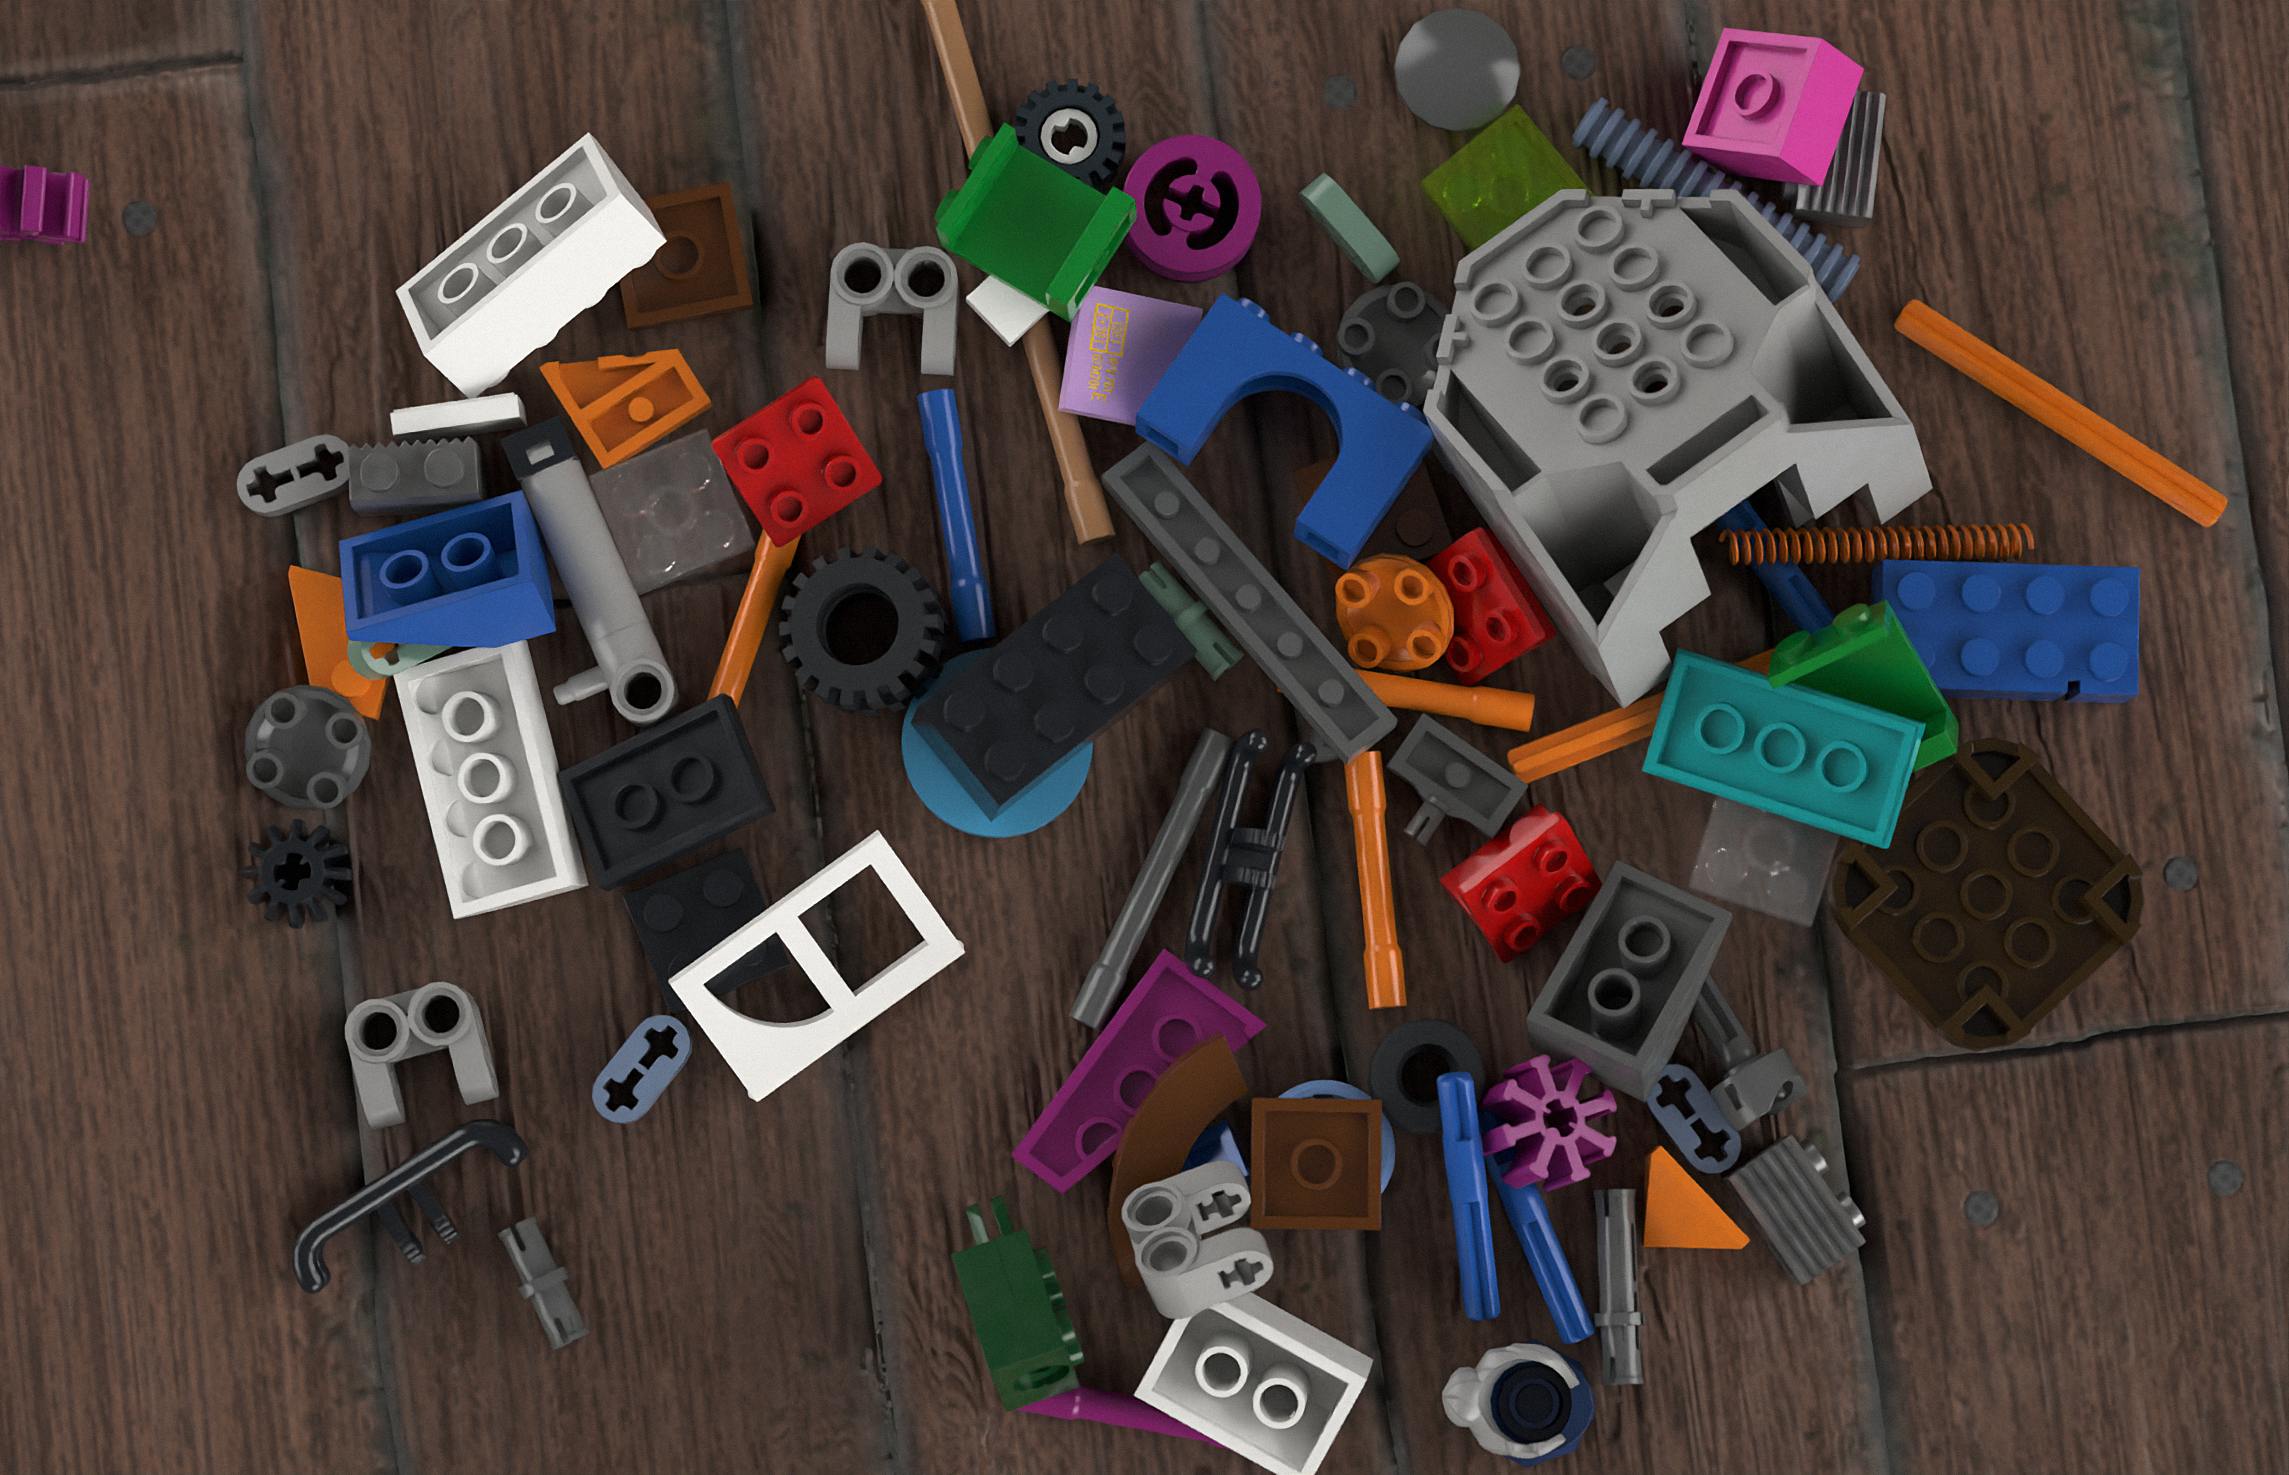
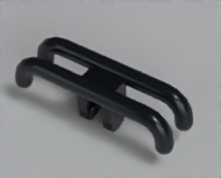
M1253 728L1245 732L1235 744L1230 755L1184 947L1187 970L1197 978L1210 977L1216 970V962L1210 955V945L1224 885L1227 883L1246 888L1247 893L1232 954L1234 981L1246 991L1257 990L1264 981V975L1257 967L1263 931L1300 779L1306 767L1312 765L1317 758V749L1312 743L1301 741L1292 745L1282 757L1277 768L1262 830L1238 828L1253 766L1259 754L1264 752L1270 745L1268 733L1261 728Z
M474 1119L459 1125L312 1219L299 1232L292 1247V1269L300 1287L309 1294H316L329 1284L331 1273L323 1259V1249L326 1242L373 1211L377 1212L396 1244L413 1266L424 1260L426 1255L423 1251V1245L417 1235L410 1230L394 1199L406 1190L430 1219L432 1228L440 1238H443L449 1244L460 1237V1233L452 1218L426 1178L476 1147H485L492 1150L500 1162L507 1167L518 1166L527 1156L528 1149L525 1142L507 1124L495 1119Z

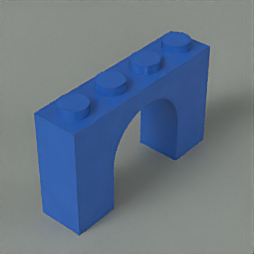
M1222 292L1136 413L1135 433L1188 467L1223 416L1234 404L1243 398L1262 391L1282 390L1299 394L1311 400L1325 412L1332 422L1339 441V456L1326 478L1296 519L1294 537L1347 571L1430 452L1434 434L1431 428L1428 427L1429 423L1425 415L1417 408L1402 401H1399L1396 405L1375 392L1377 389L1376 385L1360 371L1351 367H1345L1342 371L1322 358L1324 354L1322 349L1308 337L1297 332H1292L1290 336L1270 324V316L1254 302L1246 298H1239L1236 302Z

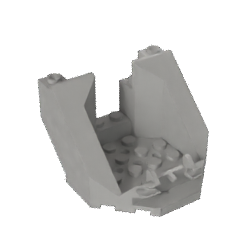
M1561 189L1458 262L1454 285L1457 289L1451 314H1446L1436 354L1439 367L1433 390L1428 389L1423 409L1424 415L1443 457L1456 479L1591 675L1594 674L1623 709L1670 676L1673 665L1659 631L1711 595L1689 538L1773 479L1785 515L1795 529L1811 518L1818 519L1851 494L1882 525L1933 489L1912 422L1817 283L1811 265L1738 190L1711 189L1710 197H1676L1674 189H1623L1622 197H1589L1587 189ZM1587 304L1595 306L1591 312L1585 315L1574 316V312L1580 306ZM1681 306L1684 308L1674 316L1661 317L1664 310L1668 307ZM1618 343L1631 344L1622 353L1609 354L1611 348ZM1566 380H1576L1579 382L1568 391L1557 392L1558 386ZM1662 381L1668 384L1659 392L1645 393L1646 388L1654 382Z

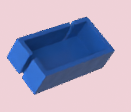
M1883 559L1872 569L1871 606L1887 599L1943 698L2055 701L2066 694V702L2125 703L2138 695L2140 567ZM2068 682H2077L2068 688Z

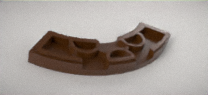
M1220 1031L1197 1043L1177 1058L1154 1082L1156 1085L1146 1096L1134 1117L1129 1118L1120 1138L1112 1164L1114 1170L1110 1188L1109 1207H1107L1109 1239L1115 1264L1123 1285L1127 1290L1144 1283L1135 1264L1134 1248L1122 1220L1121 1209L1126 1198L1134 1190L1145 1184L1159 1182L1180 1174L1190 1149L1206 1126L1223 1109L1249 1093L1225 1036Z

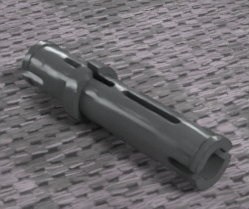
M1635 1189L1594 1190L1600 1313L1594 1314V1327H1601L1602 1385L1644 1384L1641 1363L1640 1326L1646 1325V1313L1639 1312Z

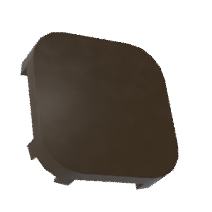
M1997 738L1969 740L1957 748V753L1937 761L1906 789L1889 848L1884 849L1851 839L1832 863L1827 884L1830 912L1843 934L1932 1031L1951 1045L1973 1051L2011 1046L2031 1034V1030L2121 947L2128 945L2142 926L2140 919L2145 901L2140 876H2143V873L2132 855L2123 854L2038 762L2041 756L2021 742L2017 744Z

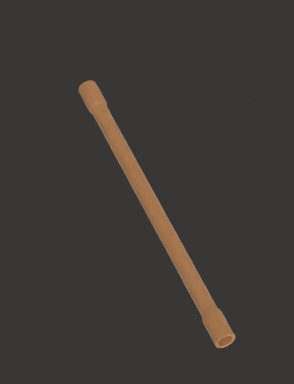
M919 0L926 11L970 161L980 141L987 135L992 138L995 135L955 0ZM1046 313L1021 338L1064 481V496L1079 546H1087L1108 540L1116 536L1101 484L1093 471L1077 414L1058 411L1064 369Z

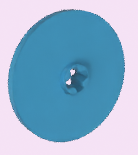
M984 648L952 658L942 665L943 670L937 680L929 675L922 684L928 692L919 700L913 696L905 715L902 729V755L905 770L914 791L936 817L957 830L971 835L988 838H1008L1037 830L1053 821L1067 809L1080 792L1086 780L1092 759L1093 742L991 822L911 725V720L920 704L992 649Z

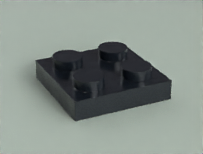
M742 847L622 896L669 1011L673 1016L688 1010V1008L671 987L668 980L768 909ZM777 932L705 982L704 986L717 998L790 967V961Z

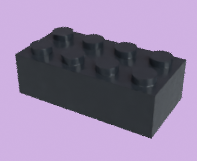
M1114 553L920 704L911 720V725L992 822L1186 669L1197 650L1120 556Z

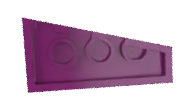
M1163 949L1011 1156L1061 1194H1064L1117 1150L1129 1118L1134 1117L1146 1096L1156 1085L1154 1083L1156 1079L1177 1058L1197 1043L1218 1031L1225 1036L1233 1054L1263 1030L1267 1024L1205 978H1197L1187 970L1185 963L1166 949Z

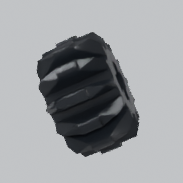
M302 819L292 820L289 840H287L284 832L278 826L273 824L267 827V836L273 847L268 850L263 845L252 842L248 847V851L252 855L263 859L261 866H247L241 869V876L243 878L262 882V884L253 888L246 895L249 903L256 905L270 899L265 909L264 918L272 923H276L287 910V920L289 926L293 929H301L303 927L306 908L316 922L321 924L328 920V913L322 901L326 898L340 906H343L347 901V897L343 893L332 889L334 881L348 882L353 880L352 870L343 867H333L334 863L343 859L348 854L347 847L342 843H338L324 849L330 839L331 830L323 825H319L308 838L306 822ZM303 857L300 864L311 868V877L301 879L298 884V890L292 891L295 885L284 880L285 870L294 869L297 864V858Z

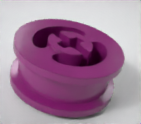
M1181 135L1163 140L1140 156L1131 168L1124 184L1123 192L1135 199L1138 217L1124 239L1135 258L1148 270L1162 278L1180 283H1199L1215 279L1235 267L1246 255L1254 240L1262 205L1258 181L1247 161L1236 150L1219 140L1201 135ZM1184 169L1193 172V175L1181 176L1169 186L1167 199L1164 198L1161 211V222L1168 235L1159 236L1146 218L1144 209L1145 197L1154 183L1164 175ZM1221 183L1227 188L1234 200L1236 222L1228 235L1217 244L1193 250L1187 244L1205 239L1212 231L1214 219H1217L1220 207V196L1213 184ZM1190 197L1196 198L1201 201L1199 208L1201 213H1196L1191 221L1182 219L1180 217V205H1186Z

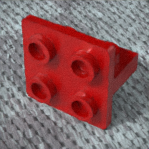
M818 376L808 378L711 442L713 451L726 469V473L749 505L772 543L778 548L791 542L882 482L880 472Z
M1478 527L1468 532L1424 564L1445 585L1454 607V633L1444 655L1463 686L1471 687L1503 665L1534 650L1558 635L1525 578L1490 527L1485 530Z
M1540 802L1439 879L1447 894L1481 930L1495 955L1504 964L1509 963L1520 953L1533 947L1551 929L1572 913L1582 909L1590 899L1598 894L1603 885L1567 820L1559 812L1550 814Z

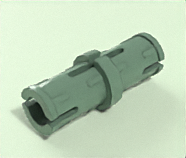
M1161 560L1156 561L1149 567L1150 571L1148 573L1145 570L1137 578L1196 648L1197 652L1194 657L1210 674V678L1213 681L1218 680L1224 675L1226 669L1229 671L1244 656V653L1236 648L1206 614L1209 611L1208 606L1201 599L1195 602L1164 567V563Z

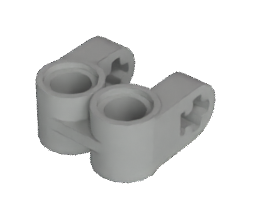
M862 242L851 244L842 249L833 260L830 271L826 368L859 370L863 317L878 313L908 314L923 319L921 374L954 375L960 290L956 266L950 256L941 249L931 246L915 247L912 250L879 248L877 245ZM861 266L875 268L881 274L880 283L869 293L861 294L854 292L846 284L849 274L854 269ZM922 270H934L945 279L943 288L939 293L930 297L918 296L909 287L914 275Z
M432 982L424 987L381 999H369L358 1004L349 1014L345 1024V1039L363 1108L373 1131L406 1121L404 1104L394 1064L408 1058L449 1048L457 1082L466 1105L499 1096L497 1078L479 1007L474 997L465 989L447 982ZM450 997L459 1007L460 1017L458 1023L452 1030L446 1033H437L429 1023L428 1013L431 1006L437 1000ZM381 1014H388L396 1023V1038L389 1047L383 1050H375L367 1040L366 1030L368 1024L373 1018Z
M1229 1161L1210 1162L1162 1181L1145 1184L1134 1190L1126 1198L1122 1206V1220L1134 1248L1135 1264L1155 1307L1160 1314L1168 1318L1183 1319L1192 1317L1204 1309L1256 1290L1263 1286L1271 1277L1273 1263L1265 1238L1260 1232L1251 1228H1237L1205 1240L1201 1238V1234L1230 1224L1241 1218L1248 1211L1251 1203L1250 1193L1244 1174L1238 1165ZM1224 1190L1225 1192L1221 1195L1214 1196V1193L1218 1191ZM1246 1258V1260L1243 1261V1262H1240V1263H1236V1262H1235V1261H1237V1260H1239V1259Z

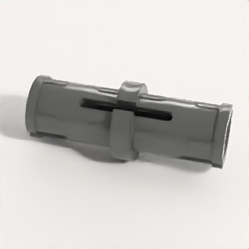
M530 1217L515 1224V1227H509L498 1233L499 1239L503 1241L523 1283V1286L519 1287L518 1290L523 1300L530 1298L551 1342L552 1350L561 1348L573 1340L589 1334L590 1331L585 1326L564 1282L569 1279L565 1267H557L539 1230L536 1217Z

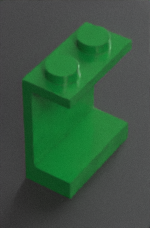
M1004 122L994 138L987 135L976 147L968 165L972 173L961 190L952 188L941 201L934 218L939 223L936 230L940 245L1061 318L1071 322L1138 218L1135 199L1114 186L1106 196L1020 146L1015 128Z
M1887 599L1870 607L1864 603L1851 606L1837 615L1831 625L1812 634L1806 630L1793 633L1783 639L1775 647V651L1771 652L1767 679L1773 690L1789 682H1794L1926 723L1912 772L1957 753L1959 723Z

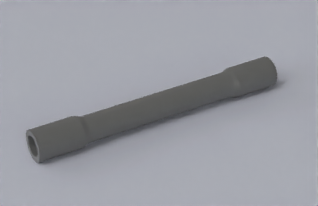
M1204 727L1181 775V783L1104 949L1097 962L1092 965L1068 1015L1069 1017L1100 1032H1103L1126 985L1129 968L1208 800L1216 793L1226 772L1230 755L1237 743L1230 737Z

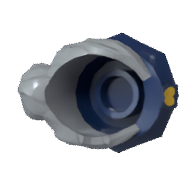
M1536 1339L1524 1343H1513L1507 1347L1489 1349L1475 1369L1471 1367L1458 1368L1450 1376L1442 1392L1445 1413L1454 1424L1460 1427H1469L1474 1437L1484 1449L1494 1454L1502 1455L1527 1468L1576 1451L1583 1433L1589 1427L1590 1421L1594 1419L1595 1396L1592 1395L1591 1386L1584 1376L1581 1363Z

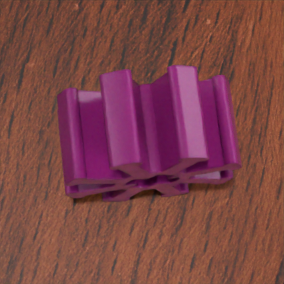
M0 164V241L21 242L22 239L53 245H65V242L84 244L86 242L90 179H85L82 174L74 172H47L45 167L25 165L23 170Z
M1545 1054L1504 1070L1503 1077L1509 1079L1508 1081L1484 1090L1483 1096L1476 1106L1477 1110H1488L1508 1122V1124L1481 1134L1484 1157L1511 1146L1518 1148L1509 1171L1501 1175L1502 1181L1517 1189L1544 1179L1543 1190L1549 1192L1588 1178L1590 1171L1584 1168L1585 1165L1612 1155L1617 1142L1616 1137H1606L1584 1124L1615 1112L1617 1105L1614 1096L1610 1090H1606L1581 1101L1575 1098L1584 1075L1591 1072V1067L1578 1058L1571 1059L1550 1069L1548 1067L1550 1062L1548 1055ZM1543 1118H1546L1549 1123V1129L1546 1128Z

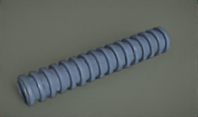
M1601 97L1598 101L1595 100L1572 136L1574 139L1573 147L1580 149L1582 145L1590 149L1589 156L1594 160L1600 155L1607 160L1605 165L1607 168L1613 170L1618 166L1623 169V178L1630 180L1634 176L1641 181L1639 184L1641 189H1648L1649 186L1653 189H1674L1676 197H1710L1711 189L1738 190L1811 265L1815 279L1829 301L1833 303L1839 300L1860 267L1858 263L1860 256L1853 253L1849 258L1841 253L1844 247L1839 243H1836L1833 247L1825 243L1827 236L1820 232L1816 237L1808 232L1810 225L1802 222L1800 226L1791 222L1793 215L1785 212L1781 216L1774 211L1776 204L1771 201L1766 206L1757 201L1760 196L1755 191H1752L1749 195L1741 191L1743 184L1737 180L1731 185L1724 180L1726 173L1718 170L1716 174L1707 170L1709 163L1705 160H1701L1699 164L1690 159L1692 152L1685 149L1681 154L1673 149L1676 144L1673 140L1668 139L1665 143L1657 139L1659 132L1653 128L1649 132L1644 131L1640 128L1642 121L1634 118L1630 122L1623 118L1625 115L1623 109L1617 108L1615 112L1607 108L1609 101Z

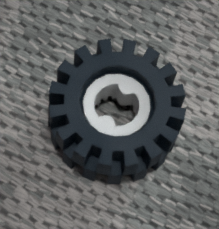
M1067 78V84L1057 85L1056 80L1045 83L1046 89L1040 93L1036 89L1027 96L1028 102L1024 107L1020 105L1016 113V123L1013 128L1016 131L1018 144L1101 192L1103 184L1107 181L1111 183L1118 175V167L1120 164L1123 165L1125 157L1126 132L1125 121L1121 111H1117L1115 101L1108 93L1106 96H1103L1099 93V86L1091 82L1088 83L1087 87L1078 85V79ZM1069 124L1078 125L1087 135L1085 147L1074 146L1069 155L1057 151L1051 142L1052 134L1055 131L1065 132Z

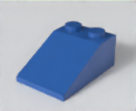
M522 490L339 541L346 633L350 641L497 648L556 631L546 542Z

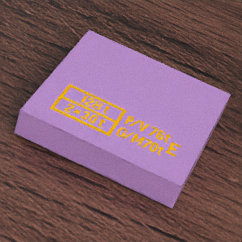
M1093 286L1071 322L1058 411L1135 426L1136 413L1200 325L1203 309Z

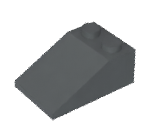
M1617 860L1526 1017L1531 1049L1544 1055L1546 1054L1561 1063L1578 1058L1591 1067V1072L1586 1075L1640 1101L1646 1102L1678 1044L1732 920V913Z

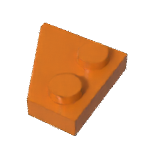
M678 349L651 351L645 355L632 357L624 355L597 357L598 360L565 364H560L559 361L547 362L539 367L606 473L713 406Z
M290 565L288 577L309 684L311 686L326 687L348 699L362 717L379 720L390 677L380 680L366 679L356 673L349 662L347 655L349 637L346 633L342 578ZM377 642L369 649L372 657L378 659L383 658L387 652L399 647V644Z

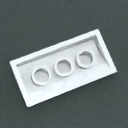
M527 640L497 648H472L415 665L393 675L454 919L503 909L589 886L570 809L557 777L560 769Z

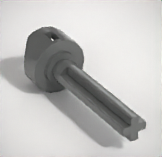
M1708 973L1691 1015L1714 1051L1721 1066L1728 1071L1722 1077L1723 1081L1714 1087L1710 1093L1731 1128L1739 1132L1762 1115H1776L1807 1094V1088L1783 1048L1766 1054V1052L1756 1054L1753 1043Z

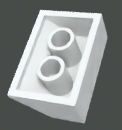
M1249 1292L1204 1309L1192 1317L1174 1319L1134 1396L1277 1475H1314L1367 1381L1373 1359Z

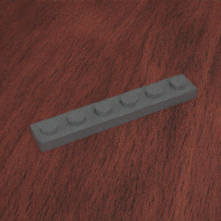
M1147 440L1102 474L1101 485L1346 766L1396 728L1398 719L1160 448Z

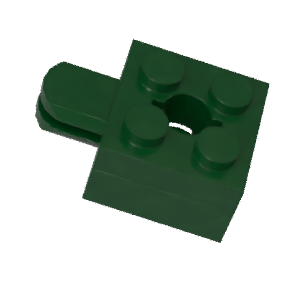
M1002 1195L990 1198V1202L1002 1237L990 1240L978 1203L969 1205L965 1209L977 1245L951 1255L989 1373L1006 1412L1079 1388L1080 1384L1074 1366L1084 1363L1085 1359L1066 1305H1063L1066 1304L1047 1247L1043 1246L1034 1250L1026 1229L1015 1232Z

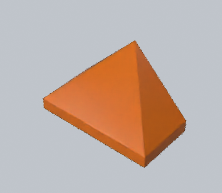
M1662 1146L1653 1147L1645 1155L1643 1247L1742 1249L1751 1241Z

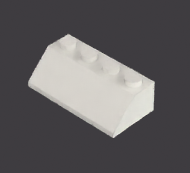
M588 132L397 289L396 293L423 355L469 399L476 398L485 389L499 384L512 367L534 349L548 344L556 336L558 330L583 309L597 304L604 297L607 290L633 268L646 264L653 257L656 250L666 242V239L649 207L597 140Z

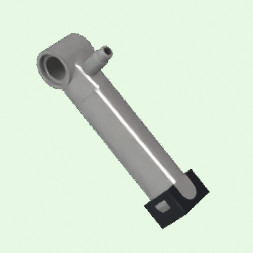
M557 415L501 439L500 441L517 481L523 488L598 664L593 668L569 677L567 682L555 686L553 692L558 703L564 705L574 700L580 701L609 689L612 703L619 713L635 726L652 728L671 719L678 708L680 697L678 685L671 674L582 467V461L567 426L561 417ZM640 678H655L661 683L662 688L661 697L658 702L647 709H637L631 706L628 695L633 683Z

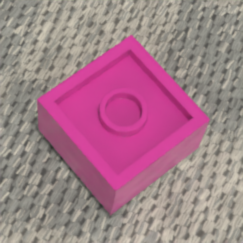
M1724 28L1682 145L1718 170L1729 175L1822 187L1864 68L1822 38Z

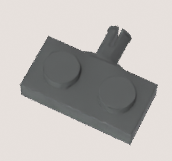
M1424 713L1386 766L1387 769L1412 785L1421 799L1424 800V803L1406 829L1404 828L1403 830L1412 839L1423 821L1428 819L1427 825L1415 840V842L1426 847L1428 840L1445 816L1464 821L1491 840L1529 786Z

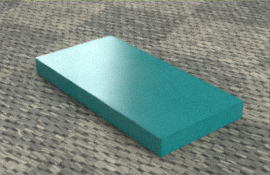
M1678 648L1642 768L1643 772L1880 848H1889L1926 723L1794 682H1789L1773 690L1767 679L1768 674L1691 650Z

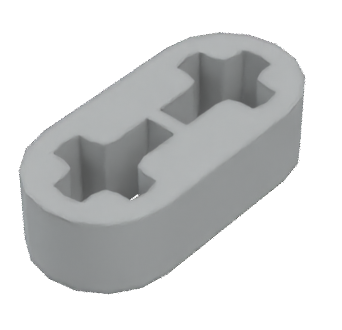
M325 434L314 436L259 456L246 463L239 472L237 480L238 495L249 509L265 517L280 516L338 495L349 488L347 450L350 446L339 437ZM328 449L334 457L343 456L344 462L335 467L337 477L333 480L328 481L321 473H313L305 477L302 475L301 471L317 466L320 463L318 453ZM268 471L275 479H282L293 475L294 481L280 485L275 489L277 499L273 502L268 503L261 495H252V489L260 485L259 474Z

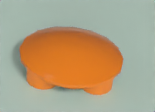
M1383 552L1362 558L1338 579L1335 586L1336 618L1345 640L1348 642L1349 656L1357 665L1363 668L1378 666L1383 670L1407 673L1428 667L1446 652L1454 633V607L1445 585L1427 566L1407 555Z

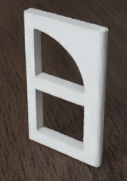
M877 830L668 981L747 1088L748 1096L758 1102L959 958L965 951L963 943L960 940H956L884 837ZM871 864L925 940L852 992L797 916ZM777 932L831 1008L815 1017L798 1022H765L747 1017L729 1008L718 1000L704 986V983Z

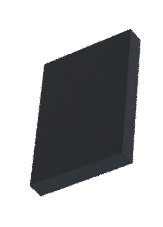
M722 693L557 773L598 886L607 892L776 811L734 701L726 693Z

